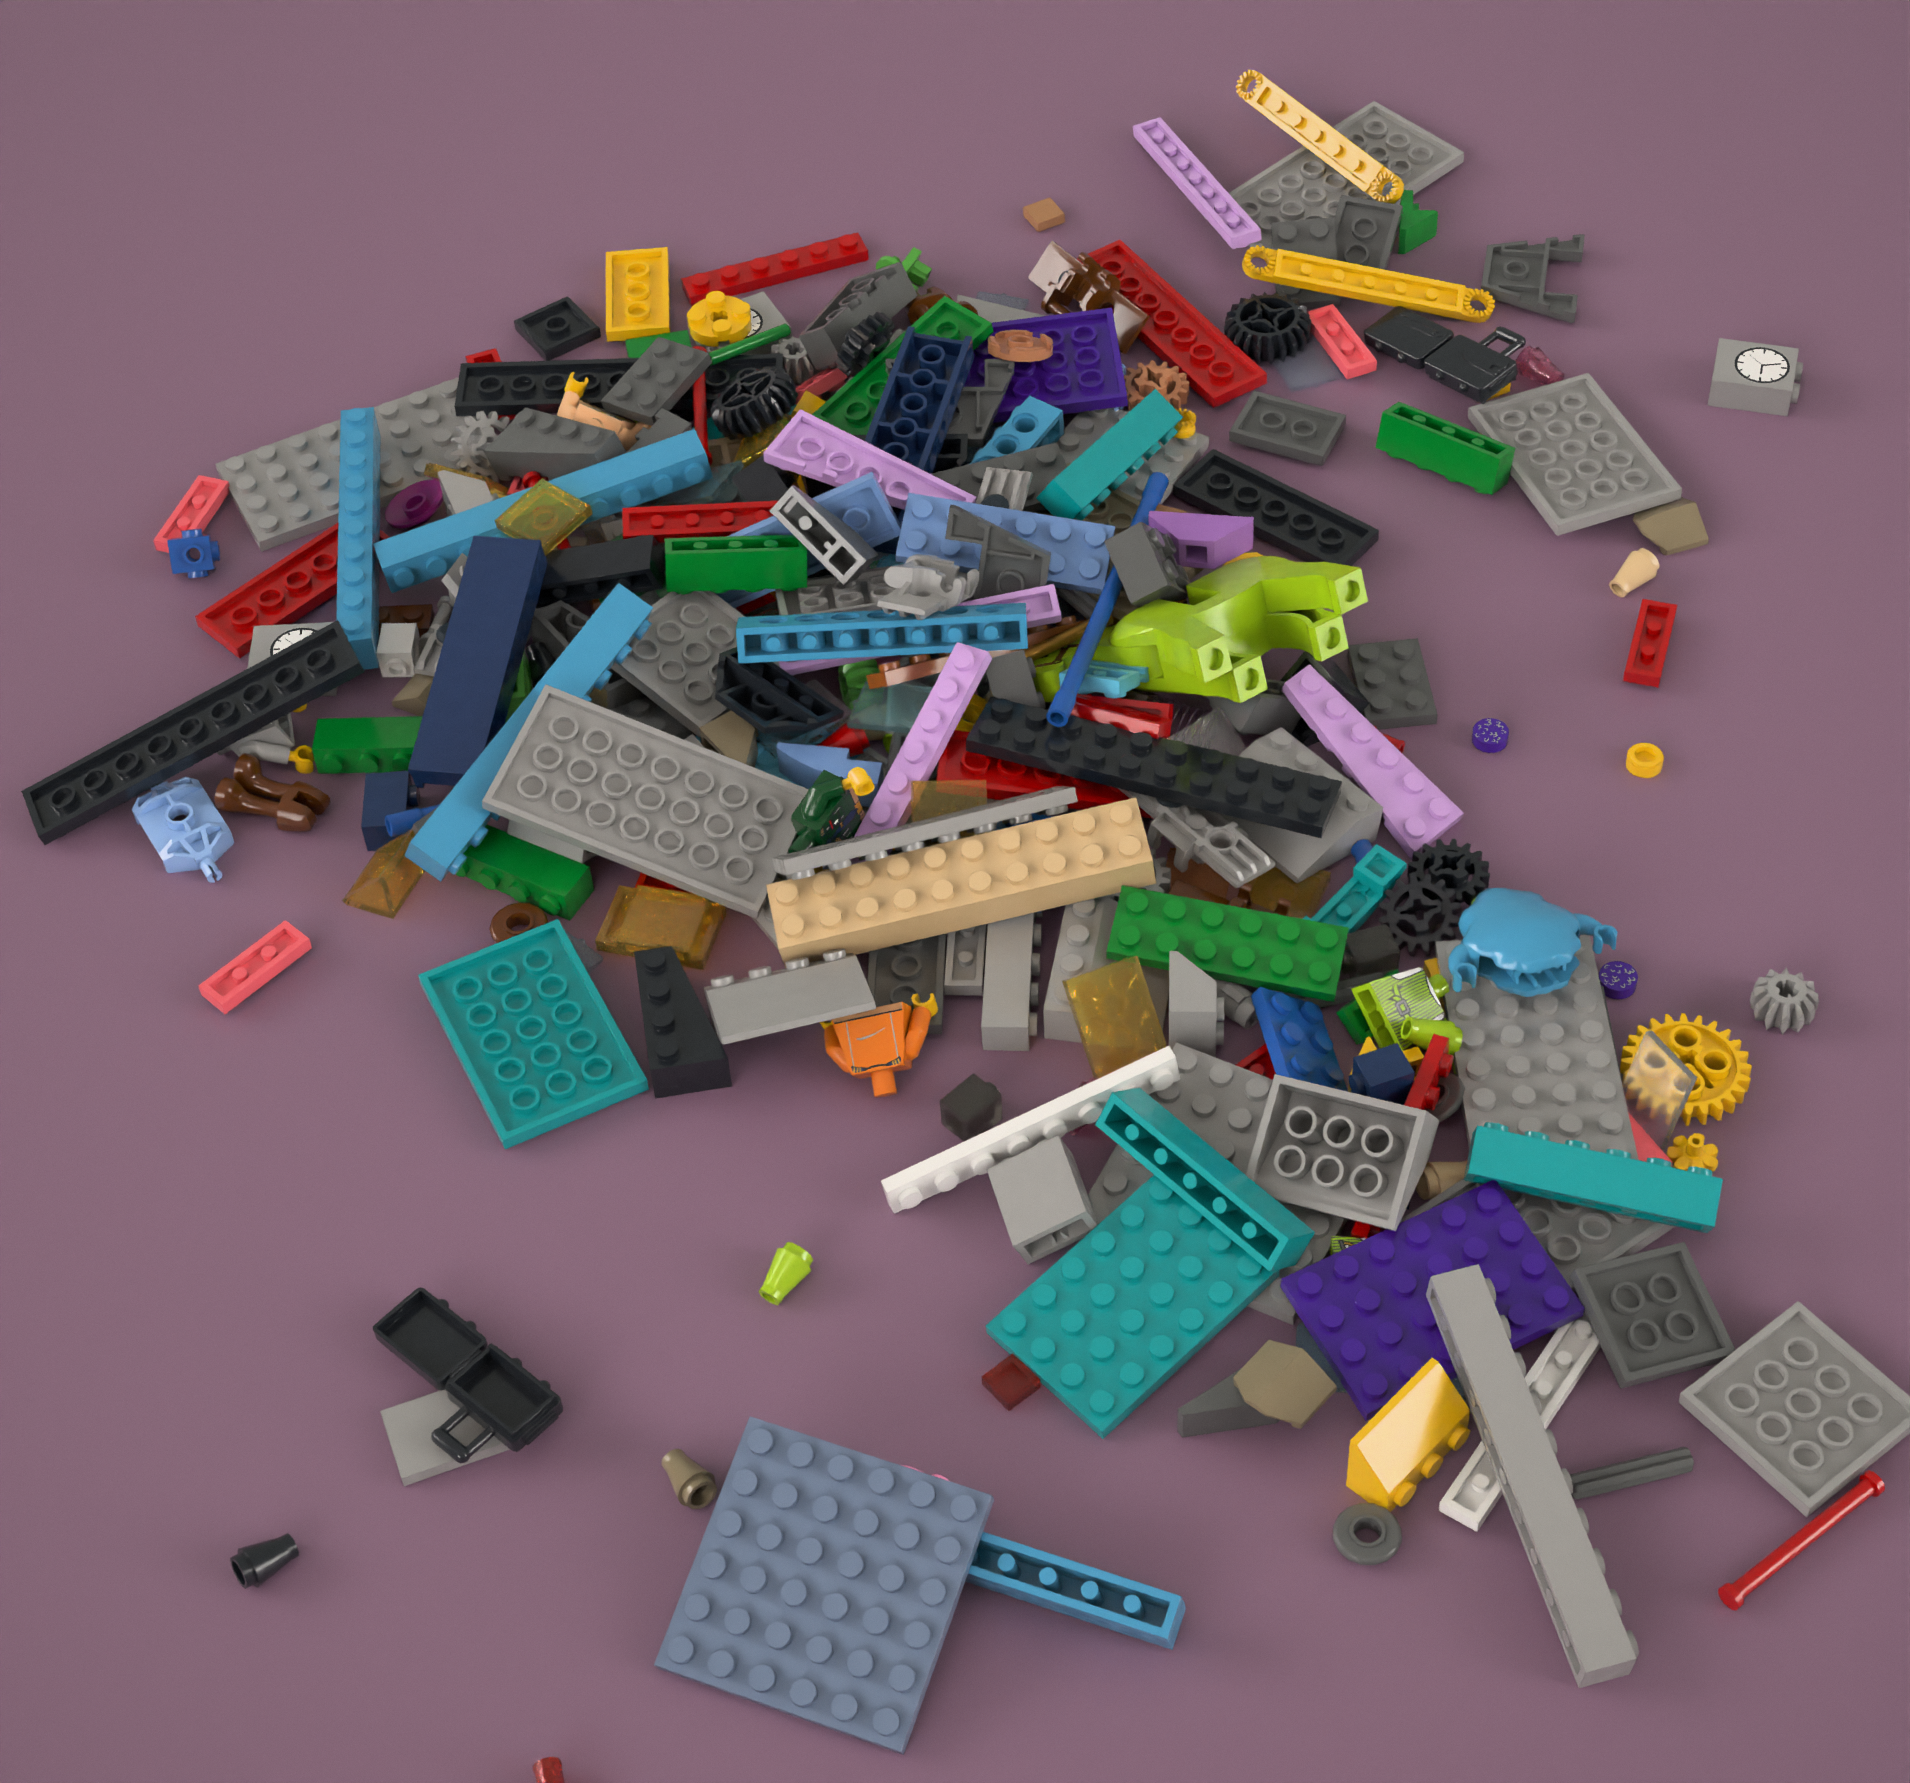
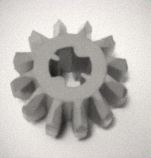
M791 335L790 339H779L778 344L771 346L770 354H783L784 370L790 375L794 384L800 385L822 370V368L816 370L800 338H794Z
M1785 968L1781 974H1778L1770 969L1766 977L1758 978L1751 993L1750 1008L1754 1010L1755 1020L1765 1021L1766 1030L1774 1026L1778 1027L1782 1035L1787 1028H1791L1799 1033L1803 1025H1810L1811 1021H1813L1815 1010L1818 1007L1819 998L1818 993L1815 992L1814 981H1803L1802 972L1792 975Z

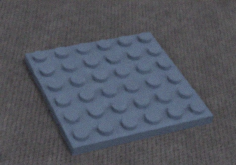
M750 1416L654 1666L663 1671L904 1755L995 1499L990 1494Z

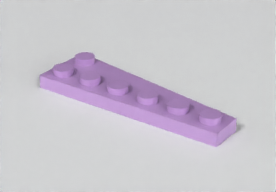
M801 409L764 451V462L777 466L782 470L791 471L835 487L873 472L890 505L903 510L906 507L908 493L976 503V496Z
M1310 664L1284 683L1281 691L1310 729L1315 731L1318 739L1327 751L1333 752L1343 764L1342 770L1349 779L1353 778L1363 792L1383 807L1382 817L1385 819L1384 825L1408 857L1412 859L1414 851L1421 852L1423 844L1430 845L1460 821L1464 813Z

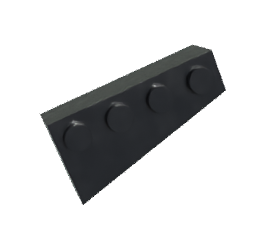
M667 946L634 951L655 1099L732 1087L728 1057L673 947Z

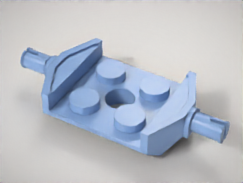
M185 776L170 783L163 781L152 787L150 792L137 798L132 808L136 823L142 826L158 852L167 873L201 869L210 883H215L213 875L217 881L222 878V872L218 869L215 862L235 842L231 830L199 780ZM179 815L187 816L184 820L173 821Z

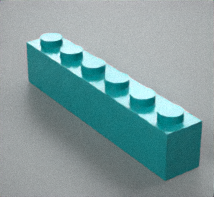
M1154 389L1056 476L1036 499L1053 516L1083 521L1094 510L1091 503L1098 507L1112 493L1108 489L1109 487L1115 491L1128 479L1125 472L1132 476L1145 463L1142 457L1148 461L1162 447L1158 443L1159 441L1164 446L1178 433L1174 427L1183 416Z
M1140 1087L1112 1092L1095 1124L1100 1130L1268 1271L1272 1272L1297 1265L1315 1233L1310 1227Z
M1493 1122L1484 1123V1127L1477 1125L1472 1133L1464 1175L1465 1181L1485 1184L1495 1180L1502 1189L1702 1233H1708L1715 1227L1723 1179L1713 1177V1172L1709 1169L1701 1167H1688L1687 1171L1671 1167L1672 1163L1670 1161L1660 1158H1647L1646 1162L1630 1159L1631 1154L1629 1152L1618 1149H1606V1153L1589 1150L1590 1145L1585 1142L1566 1140L1565 1144L1549 1141V1136L1544 1133L1526 1131L1524 1135L1508 1132L1509 1127Z

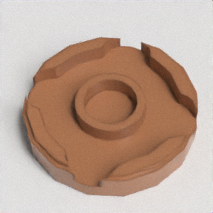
M1005 330L996 333L995 337L991 335L988 338V353L996 358L1007 361H1041L1053 355V340L1045 334H1040V338L1033 337V332L1028 330Z

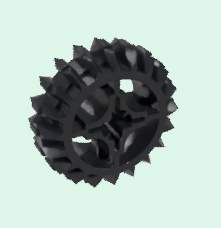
M1264 291L1263 295L1256 296L1251 294L1250 299L1240 298L1239 304H1232L1231 311L1227 312V317L1225 318L1224 335L1247 356L1256 360L1257 364H1260L1262 361H1269L1272 364L1275 360L1284 363L1286 357L1295 358L1296 353L1304 351L1305 345L1309 343L1311 319L1307 312V307L1301 305L1299 299L1291 300L1290 294L1282 297L1279 296L1278 292H1275L1273 295H1267Z
M767 366L762 370L755 369L754 372L745 374L744 377L735 379V382L730 386H726V390L719 393L718 399L713 401L710 413L715 426L724 437H728L730 440H743L747 436L750 438L756 433H763L768 427H773V424L777 421L783 420V416L790 413L791 407L797 402L798 393L793 380L784 369H780L778 366Z

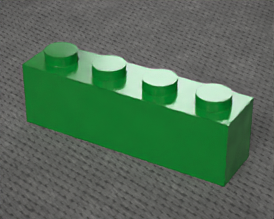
M1397 402L1382 412L1375 447L1387 452L1390 457L1407 460L1416 464L1422 470L1434 471L1444 475L1449 481L1461 482L1473 487L1478 493L1493 495L1508 484L1516 449L1402 402Z
M794 535L664 538L667 592L685 595L694 591L725 593L728 590L760 592L763 589L794 591L798 588H807V548Z
M423 716L318 718L312 745V753L318 774L408 771Z
M488 824L485 826L489 830L476 848L472 845L468 847L464 852L467 859L455 874L459 877L465 876L477 881L487 889H496L510 895L518 902L536 905L549 915H557L569 921L594 892L589 866L509 835L507 832Z

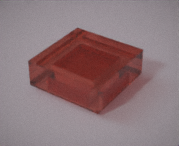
M1013 1353L981 1376L982 1385L1008 1411L1041 1388V1380Z

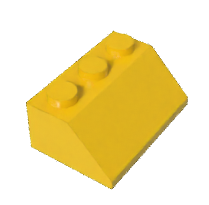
M1431 1358L1350 1440L1346 1486L1368 1503L1384 1507L1389 1512L1397 1505L1400 1507L1406 1505L1414 1495L1416 1485L1424 1477L1428 1479L1433 1477L1441 1467L1443 1457L1451 1449L1454 1451L1460 1449L1470 1434L1468 1429L1470 1409L1437 1360Z

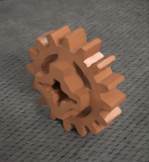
M1151 360L1149 365L1145 366L1141 362L1137 363L1136 370L1130 367L1127 368V375H1124L1127 391L1128 411H1131L1154 389L1177 411L1181 408V404H1187L1189 381H1186V373H1179L1178 366L1167 368V362L1164 361L1158 366L1154 360Z

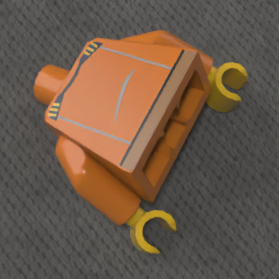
M930 993V999L925 1003H921L918 994H913L911 997L914 1007L913 1011L910 1005L898 1002L879 1006L874 1010L835 1018L830 1023L828 1021L819 1022L824 1029L826 1053L843 1072L851 1073L853 1077L858 1079L871 1077L874 1097H886L897 1094L894 1072L912 1068V1060L918 1057L928 1033L931 1017L938 1011L933 993Z

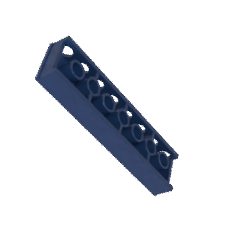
M908 326L865 442L932 474L974 360L972 336H965L964 341L915 333V327ZM891 506L902 526L905 510ZM899 536L877 545L873 549L878 553L896 555Z
M473 536L408 767V772L411 774L417 788H424L425 784L455 786L504 726L548 563L541 540Z

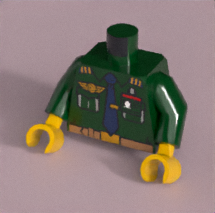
M853 768L849 771L846 779L826 770L821 772L791 816V821L798 838L788 849L789 853L855 836L865 817L858 796H865L875 788L870 776H868L863 768Z

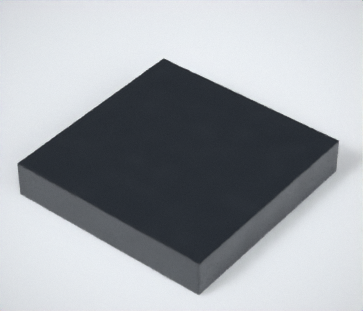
M568 296L514 321L515 330L545 361H550L601 337L600 328Z

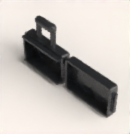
M1401 306L1392 309L1363 332L1365 343L1376 351L1383 352L1397 359L1398 362L1406 363L1416 369H1423L1425 367L1429 378L1481 404H1485L1494 394L1498 393L1511 381L1516 380L1518 375L1517 363L1509 358V356L1519 348H1523L1526 344V340L1522 335L1501 326L1497 327L1494 332L1479 343L1463 335L1454 337L1453 331ZM1497 339L1510 345L1501 353L1487 347Z
M420 1287L414 1290L373 1326L375 1337L381 1344L436 1389L441 1391L446 1389L450 1401L460 1408L445 1423L435 1429L431 1435L432 1441L458 1463L467 1462L493 1436L513 1452H518L524 1446L533 1442L563 1412L561 1398L550 1389L551 1386L548 1381L538 1380L522 1367V1361L519 1358H511L492 1343L488 1345L486 1338L476 1330V1324L473 1321H464L449 1309L447 1300H438L424 1288ZM469 1415L485 1430L469 1445L464 1446L449 1432Z

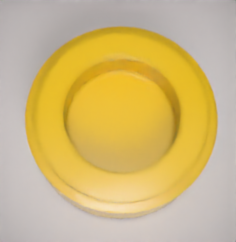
M1650 743L1635 744L1627 752L1626 768L1631 774L1640 778L1654 777L1662 770L1663 752L1660 748Z

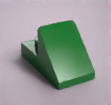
M1404 190L1400 198L1403 214L1399 224L1398 254L1408 253L1435 237L1437 232L1438 212L1435 210H1419V203H1413V190Z

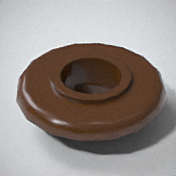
M518 902L500 909L492 918L489 930L492 939L499 943L549 922L547 915L540 907L531 903ZM517 925L528 926L527 928L521 931L511 930L513 927Z

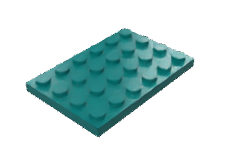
M558 919L418 975L420 985L504 1149H508L649 1090L647 1078Z
M1153 1175L985 1327L987 1334L1095 1433L1104 1439L1280 1275L1279 1270L1268 1271L1164 1182Z

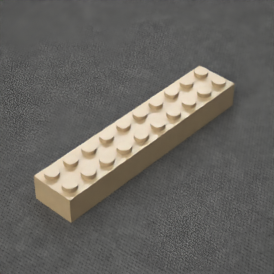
M1135 797L913 851L898 853L873 861L860 862L842 869L826 870L802 879H788L767 884L766 887L778 949L784 966L787 968L785 962L803 957H808L809 963L823 960V953L836 949H845L846 954L853 953L857 955L1121 892L1122 885L1140 888L1157 883L1151 851Z

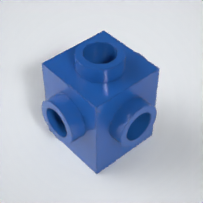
M202 529L181 531L182 537L167 540L172 574L188 573V578L209 576L208 570L215 568V561H220L218 541H212L211 534L203 535ZM191 548L199 550V559L191 557Z

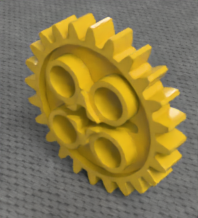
M1681 1013L1679 1021H1674L1669 1014H1665L1663 1024L1651 1018L1649 1028L1639 1025L1637 1026L1636 1035L1629 1034L1627 1045L1623 1046L1620 1073L1623 1074L1622 1086L1630 1087V1099L1641 1097L1640 1109H1645L1649 1106L1654 1107V1118H1657L1664 1112L1668 1114V1122L1671 1124L1679 1116L1683 1118L1685 1126L1690 1125L1692 1117H1697L1702 1125H1706L1709 1114L1717 1121H1720L1723 1110L1732 1114L1735 1104H1742L1745 1092H1748L1751 1079L1752 1065L1747 1064L1749 1053L1747 1051H1740L1742 1043L1740 1039L1729 1041L1730 1029L1721 1032L1716 1031L1717 1021L1715 1020L1708 1026L1702 1025V1016L1700 1015L1695 1018L1694 1022H1688L1685 1013Z

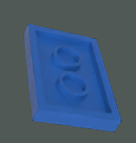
M1259 987L1251 995V999L1275 1073L1348 1092L1344 1081V1074L1336 1058L1333 1042L1329 1037L1319 1005L1285 995L1282 992Z

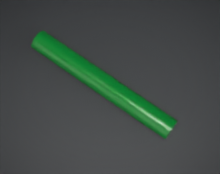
M784 323L709 352L712 360L710 366L787 337L791 333L790 328Z

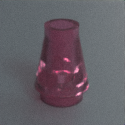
M1530 345L1525 347L1516 359L1519 375L1543 385L1564 379L1565 374L1553 364L1539 347L1533 348Z

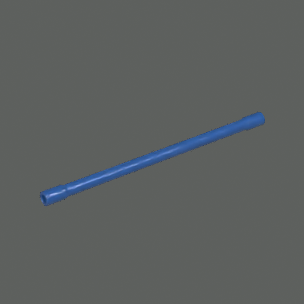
M1154 472L1149 476L1130 527L1139 522L1149 526V511L1156 510L1169 484L1165 474ZM1114 564L1061 687L1056 692L1047 712L1046 718L1054 726L1062 727L1067 724L1076 703V696L1123 588Z

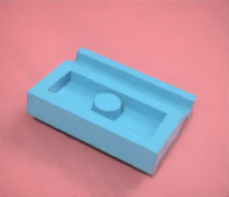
M1092 660L1078 694L1101 692L1107 698L1124 697L1126 692L1140 686V682L1146 683L1149 681L1148 667ZM1068 669L1059 673L1060 687Z

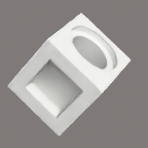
M382 623L376 652L382 677H413L415 675L414 667L422 651L419 645L420 636L417 623Z

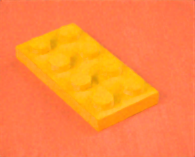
M668 247L606 252L607 342L625 341L627 339L670 333Z

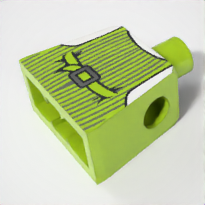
M1418 967L1356 986L1351 990L1379 1048L1398 1043L1401 1050H1404L1412 1044V1042L1401 1038V1027L1407 1017L1441 1020L1444 1017V1011L1439 999L1449 992V985L1442 975L1436 974L1427 978L1425 971Z

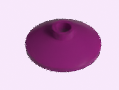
M431 479L423 480L399 492L390 501L385 510L387 523L393 528H407L428 521L444 501L440 482Z

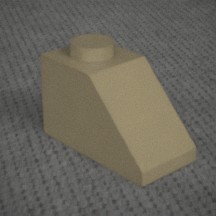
M729 711L699 728L701 744L706 749L755 768L758 757L756 738L759 736L758 729L733 711Z

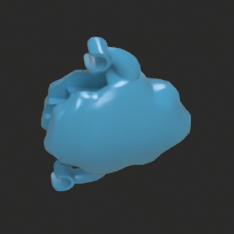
M1487 888L1478 894L1473 904L1462 912L1459 919V931L1464 938L1461 944L1451 951L1448 959V968L1453 976V990L1461 992L1462 982H1468L1472 985V988H1476L1478 975L1493 981L1498 989L1508 993L1518 994L1523 997L1547 994L1567 986L1571 975L1579 966V960L1574 954L1581 947L1580 935L1593 936L1592 949L1596 954L1602 953L1603 944L1610 945L1612 950L1616 949L1618 932L1614 927L1602 925L1599 921L1588 915L1572 913L1561 906L1549 903L1541 895L1532 891Z

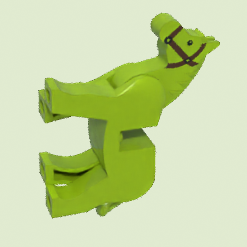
M1259 556L1238 560L1186 585L1190 605L1157 599L1131 611L1120 619L1116 625L1106 627L1092 660L1148 667L1149 681L1146 683L1140 682V686L1134 688L1139 691L1217 696L1242 703L1268 689L1261 656L1273 648L1300 649L1310 653L1315 660L1324 661L1349 648L1342 614L1368 602L1362 570L1360 567L1330 562H1295L1277 556ZM1323 608L1331 609V610H1333L1334 612H1331V611H1328V610H1324ZM1081 639L1033 661L1036 670V677L1032 678L1036 692L1040 691L1045 702H1052L1056 692L1059 691V673L1069 668Z

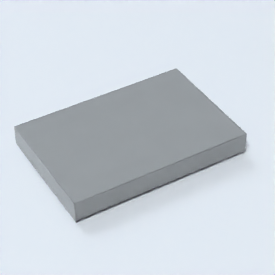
M446 1389L380 1411L404 1486L510 1449L493 1436L467 1462L458 1463L438 1447L431 1439L432 1432L460 1409L450 1401ZM468 1415L449 1433L464 1446H467L485 1428Z

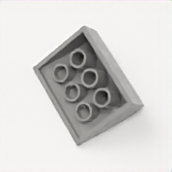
M891 566L867 569L856 580L846 585H843L834 575L807 578V588H798L794 591L775 589L779 615L883 610L882 607H877L878 600L898 589L890 587L884 580V573Z
M1282 727L1255 740L1239 755L1240 757L1251 758L1256 761L1342 781L1341 794L1322 838L1218 813L1229 823L1234 821L1238 824V828H1242L1247 832L1248 839L1276 862L1275 866L1294 882L1299 883L1350 855L1351 848L1357 841L1366 839L1372 843L1376 840L1383 807Z
M1102 896L1066 905L1043 1009L1044 1038L1159 1051L1169 1000V970L1106 959L1107 946L1118 904L1117 901Z
M836 949L823 953V960L809 963L808 957L797 958L785 962L787 968L771 971V966H763L749 970V977L734 980L731 974L711 979L712 985L703 987L711 1025L718 1039L725 1045L876 1009L874 998L857 956L853 953L846 954L845 949Z
M1274 1074L1246 1176L1277 1201L1396 1231L1429 1160L1439 1120L1426 1110Z

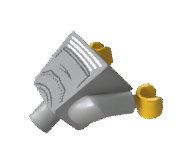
M307 704L297 708L292 712L304 711L307 708ZM291 712L227 746L223 750L216 752L218 755H223L232 750L239 757L243 753L254 755L259 761L287 764L288 761L295 762V769L302 774H309L314 770V756L311 747L302 745L297 747L295 751H290V748L295 746Z

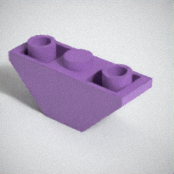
M1149 511V526L1157 528L1164 535L1168 534L1176 548V553L1173 556L1177 565L1182 567L1215 569L1253 549L1254 517Z

